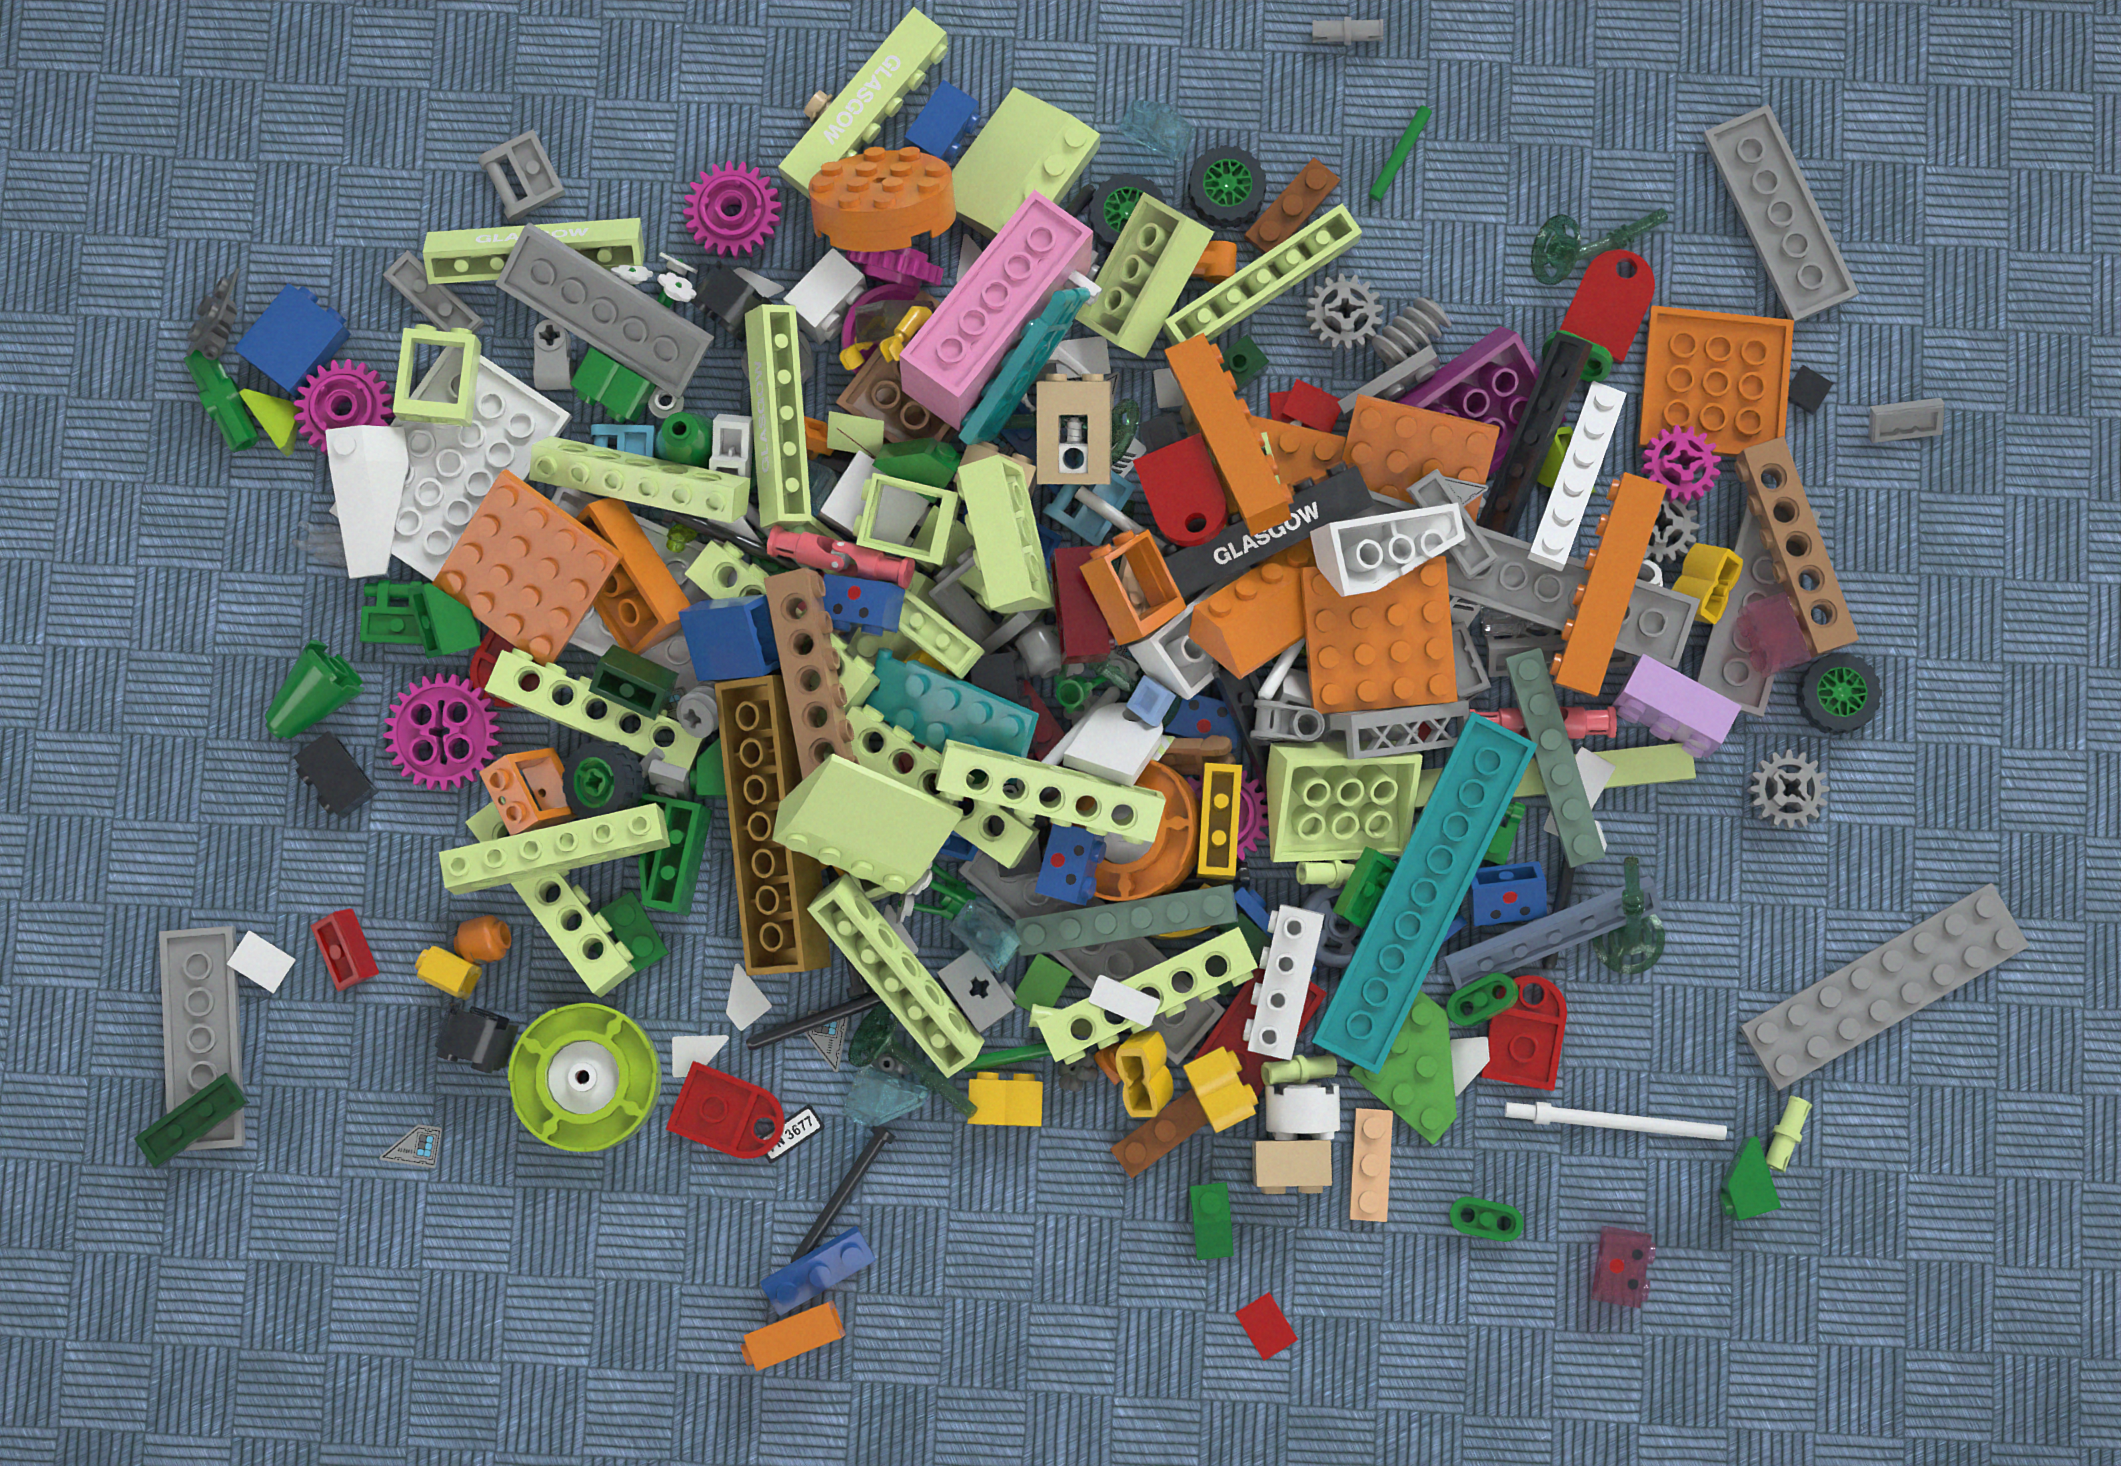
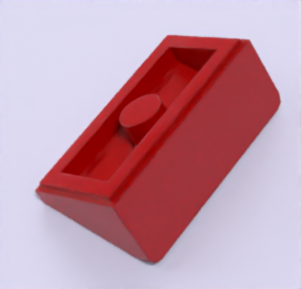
M353 909L335 911L310 926L338 992L379 974L378 967Z

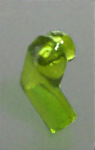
M676 523L667 532V549L675 553L683 552L685 544L692 542L697 537L698 532Z

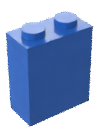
M287 283L234 347V350L248 363L298 400L302 395L297 390L298 387L307 388L310 385L306 375L308 374L316 378L319 374L317 366L321 365L324 368L351 334L343 325L347 320L331 307L324 311L316 304L319 298L304 286L297 290Z
M767 594L703 600L678 612L697 681L759 677L781 667Z

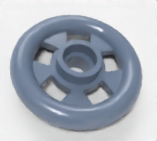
M1324 884L1308 896L1302 909L1326 915L1324 920L1325 930H1321L1315 958L1331 967L1346 968L1356 948L1351 943V940L1358 935L1359 931L1364 932L1365 927L1362 929L1348 922L1349 927L1346 931H1339L1336 928V920L1342 917L1332 912L1333 909L1330 907L1329 898L1339 896L1346 885H1341L1336 889L1328 888ZM1328 937L1335 942L1342 943L1339 953L1332 952L1324 947Z

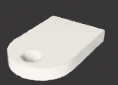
M1112 703L1102 706L1091 715L1064 753L1063 765L1132 787L1161 744L1162 721L1158 727L1148 724L1126 707L1127 703Z

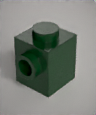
M1246 334L1222 353L1224 363L1220 364L1223 372L1230 370L1238 388L1233 393L1237 395L1268 370L1270 361Z

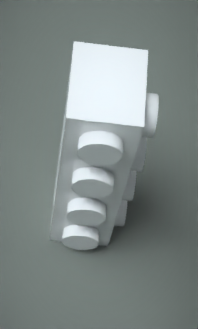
M1284 904L1280 905L1279 912L1272 910L1267 932L1274 933L1271 948L1264 946L1259 968L1266 969L1263 984L1255 983L1251 1004L1258 1005L1254 1020L1247 1018L1243 1040L1249 1041L1248 1051L1291 1061L1325 914Z

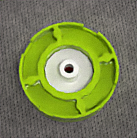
M579 1003L548 1011L536 1019L524 1031L511 1055L508 1082H510L515 1112L533 1135L541 1141L562 1150L598 1152L624 1143L638 1133L646 1124L659 1099L662 1071L659 1056L652 1040L636 1021L622 1012L604 1005ZM588 1072L589 1081L583 1084L581 1081L582 1074Z

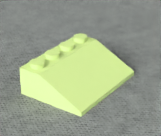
M1013 87L952 170L956 217L992 241L1034 189L1058 206L1099 150L1100 134L1073 115Z
M1399 740L1389 741L1393 746H1395ZM1347 741L1271 743L1266 784L1270 859L1272 862L1357 859L1361 856L1366 846L1380 853L1401 855L1411 835L1423 756L1415 751L1351 760L1347 756ZM1359 741L1360 750H1365L1371 741Z
M831 754L779 803L772 840L785 845L792 851L802 852L814 857L823 864L833 865L850 872L857 878L867 879L879 884L888 891L903 894L922 877L961 819L963 810L835 754Z

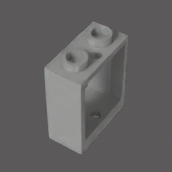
M970 545L956 558L959 563L957 566L953 567L949 563L933 577L938 583L928 594L967 637L982 647L985 651L983 655L988 656L1030 624L1043 609L1014 612L999 625H996L956 581L971 567L976 566L973 558V550L976 548Z

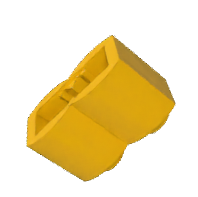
M1695 543L1691 547L1683 562L1682 575L1675 582L1671 590L1700 599L1694 617L1695 621L1715 625L1720 620L1727 606L1729 592L1733 589L1741 574L1743 559L1727 548Z
M432 946L429 950L424 949L415 964V969L418 970V979L463 1000H467L471 996L482 975L481 967L471 964L463 958L437 946Z
M1158 1031L1132 1033L1118 1048L1116 1053L1117 1071L1125 1083L1123 1087V1101L1131 1117H1156L1173 1096V1079L1168 1068L1165 1066L1167 1058L1166 1045Z
M1220 1047L1182 1066L1215 1133L1256 1114L1253 1106L1259 1104L1250 1084L1242 1085L1237 1075V1072L1241 1071L1242 1067L1233 1050L1226 1052L1224 1047Z
M977 1072V1079H969L967 1124L1041 1127L1043 1082L1035 1081L1036 1074H1013V1080H999V1073Z

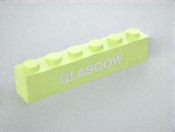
M913 7L778 166L781 177L810 199L809 182L821 170V165L859 155L857 151L865 142L870 144L877 137L881 130L879 125L887 116L893 117L899 111L904 102L902 98L910 89L915 91L922 84L926 77L924 72L932 63L938 64L944 58L948 51L947 32Z
M640 218L535 225L611 272V268L619 267V265L643 266L645 248ZM524 226L427 232L423 248V258L428 284L498 280Z
M762 304L745 313L761 528H773L775 525H780L783 528H795L812 521L796 306Z

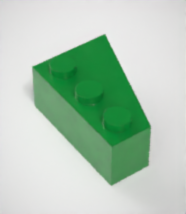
M643 793L642 798L638 802V807L656 803L664 811L670 847L640 854L638 864L642 905L656 911L689 917L713 810L698 803Z

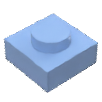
M1144 675L1126 707L1148 724L1158 727L1176 695L1153 677Z

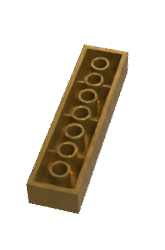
M783 675L714 683L746 976L804 972L831 967L828 934L807 910L817 894L823 890L820 861L802 852L792 851L785 845L772 840L779 803L803 781Z

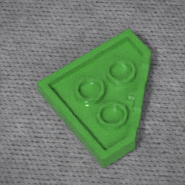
M1419 989L1379 1074L1377 1075L1357 1064L1352 1067L1348 1074L1427 1142L1434 1145L1457 1118L1448 1013Z

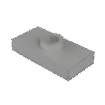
M1942 398L1870 406L1868 437L1871 443L1942 435L1945 403Z
M1465 621L1452 625L1457 699L1463 700L1489 690L1491 685Z
M652 760L648 770L652 795L688 802L690 797L688 770L660 760Z

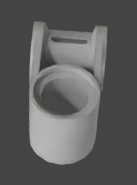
M551 319L543 320L536 326L533 335L535 357L533 375L535 388L537 391L573 389L574 387L570 385L574 377L570 335L564 327ZM555 332L559 338L554 339L553 345H549L545 339H550L551 333Z
M1254 700V707L1257 708L1255 730L1251 731V738L1266 741L1302 743L1319 738L1324 731V718L1321 713L1313 708L1287 705L1283 702L1271 700ZM1301 716L1305 717L1310 724L1307 735L1302 734L1298 729L1297 722Z

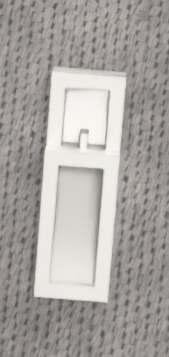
M718 414L713 420L712 456L709 459V470L746 478L751 477L754 434L752 416ZM746 514L737 519L736 524L715 523L713 519H708V521L731 531L743 532V521H746Z

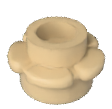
M819 90L811 98L803 111L804 114L811 118V123H815L832 104L833 95L829 94L827 96Z

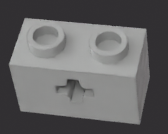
M971 948L937 973L981 1035L1016 1010L1012 1002L1017 997L1006 981L999 984L991 972L996 967L986 952L982 951L978 954L974 948ZM976 979L981 984L986 981L989 983V986L986 988L988 996L983 999L980 995L973 997L970 995V992L974 990L972 982Z

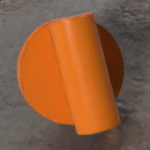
M1117 1042L1102 1048L1093 1055L1094 1061L1114 1085L1122 1080L1116 1067V1053L1122 1044Z

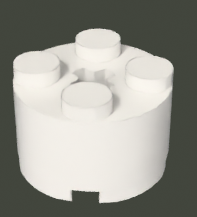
M1294 1082L1280 1083L1279 1091H1274L1273 1086L1265 1085L1266 1131L1272 1132L1275 1140H1297V1133H1309L1312 1139L1315 1140L1334 1139V1131L1340 1130L1339 1084L1330 1083V1090H1326V1087H1321L1319 1082H1307L1300 1085Z

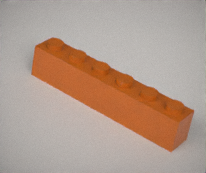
M1201 333L1165 349L1164 352L1170 370L1251 537L1292 519L1288 506L1294 503L1291 493L1285 482L1278 484L1275 478L1276 475L1280 474L1275 460L1271 454L1264 455L1261 447L1265 446L1262 434L1258 426L1250 427L1247 421L1252 418L1244 398L1237 400L1233 393L1238 388L1230 370L1223 372L1220 364L1224 363L1217 344L1210 345L1205 334Z
M1627 472L1621 474L1619 480L1612 479L1606 497L1607 500L1612 502L1608 514L1601 513L1595 530V534L1599 535L1600 539L1596 550L1590 548L1583 569L1589 572L1585 584L1578 583L1573 596L1572 604L1577 605L1573 620L1567 618L1560 639L1566 642L1562 654L1555 653L1550 666L1549 674L1554 675L1552 684L1591 697L1598 696L1667 485Z

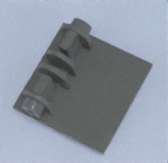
M236 268L228 279L221 277L213 290V296L206 295L201 301L196 312L201 317L199 321H195L187 335V339L191 341L186 353L188 357L195 349L202 352L203 356L209 360H215L222 355L238 312L236 304L229 300L238 277L239 268Z

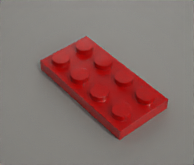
M1260 962L1257 965L1258 967L1252 972L1254 978L1246 981L1193 1059L1194 1061L1220 1047H1224L1226 1052L1233 1050L1242 1067V1070L1237 1072V1075L1243 1086L1250 1084L1256 1098L1265 1086L1261 1077V1066L1264 1065L1263 1063L1283 1060L1282 1058L1248 1051L1249 1041L1243 1040L1247 1018L1255 1019L1258 1006L1251 1004L1255 983L1263 984L1266 969L1259 968ZM1309 981L1297 1038L1327 995V992Z

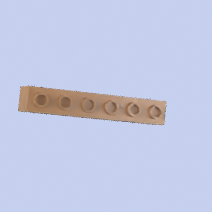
M1782 436L1743 449L1736 456L1737 462L1734 463L1735 472L1741 483L1745 482L1748 489L1747 504L1751 514L1759 519L1762 528L1759 530L1761 543L1766 550L1770 549L1773 557L1772 572L1778 584L1782 583L1787 597H1784V604L1788 615L1791 618L1795 617L1799 631H1797L1796 635L1800 648L1803 652L1807 651L1809 658L1812 659L1851 646L1859 640L1785 437ZM1761 474L1773 476L1776 480V488L1769 489L1765 487L1761 482ZM1775 507L1786 510L1789 516L1787 523L1779 522L1774 517L1773 510ZM1787 541H1794L1800 546L1801 555L1799 557L1788 553L1786 549ZM1799 575H1807L1812 579L1814 584L1812 591L1805 590L1800 586L1798 581ZM1813 608L1824 612L1826 616L1825 625H1820L1813 621L1811 617V610Z
M801 568L764 578L803 780L825 761L824 751L829 745L833 746L835 755L860 765L858 758L853 755L851 741L854 740V731L851 722L846 719L844 705L847 704V695L844 686L839 683L837 669L840 667V660L837 650L832 647L830 633L833 631V624L829 613L824 608L822 597L826 595V588L822 577L816 571ZM804 601L806 612L803 617L798 619L796 608L799 603ZM811 637L813 639V649L809 654L805 655L803 643L807 638ZM815 673H818L821 679L820 685L816 690L812 691L810 679ZM822 709H825L828 718L826 723L819 727L817 715Z

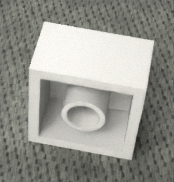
M832 248L785 296L784 303L785 305L796 306L797 325L821 346L826 339L832 341L843 329L842 323L845 321L849 309L862 294L868 291L865 276L836 249Z

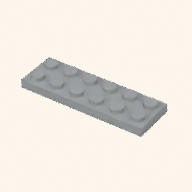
M1769 104L1704 131L1702 137L1789 320H1794V323H1797L1857 297L1859 291Z
M530 222L524 226L495 284L678 399L684 395L714 339V336Z
M1746 502L1733 547V552L1743 559L1741 574L1737 583L1729 592L1727 606L1722 617L1715 625H1711L1696 682L1741 705L1740 713L1761 719L1764 717L1791 617L1788 615L1784 604V597H1787L1782 583L1778 584L1772 572L1774 560L1770 549L1766 550L1760 540L1759 530L1762 528L1759 519L1751 514ZM1780 507L1774 508V517L1779 522L1787 523L1789 516L1786 510ZM1812 510L1816 524H1818L1821 512ZM1794 541L1786 542L1788 553L1799 557L1801 555L1800 546ZM1799 575V578H1798V581H1799V584H1800V585H1801V581H1802L1803 575ZM1753 623H1758L1761 626V631ZM1750 628H1753L1757 634L1751 632ZM1774 629H1780L1777 643L1771 639V632ZM1763 650L1771 652V658L1767 661L1761 658Z
M235 926L159 931L167 1114L224 1073H230L243 1092L238 971L227 965L237 949ZM244 1108L184 1151L246 1146Z

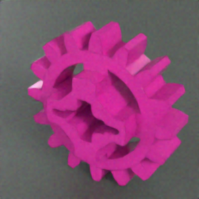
M1679 425L1673 427L1671 434L1662 429L1657 435L1658 439L1652 437L1647 444L1650 450H1645L1641 456V459L1649 462L1640 469L1641 473L1650 474L1649 480L1667 485L1665 493L1668 494V502L1672 504L1676 497H1680L1683 505L1690 501L1691 495L1695 500H1700L1704 496V491L1710 492L1715 486L1712 480H1716L1721 473L1718 469L1713 468L1721 461V457L1712 456L1711 454L1716 448V444L1706 445L1704 440L1707 434L1702 433L1699 437L1694 436V427L1692 426L1685 433H1681ZM1669 445L1668 455L1658 459L1660 451ZM1703 471L1701 479L1697 483L1692 484L1694 480L1693 474Z

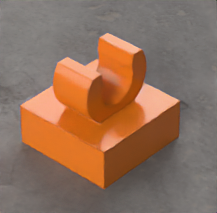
M804 416L808 459L814 460L819 453L830 456L834 449L827 448V423Z

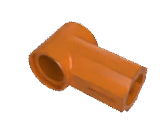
M1210 241L1190 277H1200L1206 282L1220 284L1233 276L1236 272L1237 245L1228 241Z

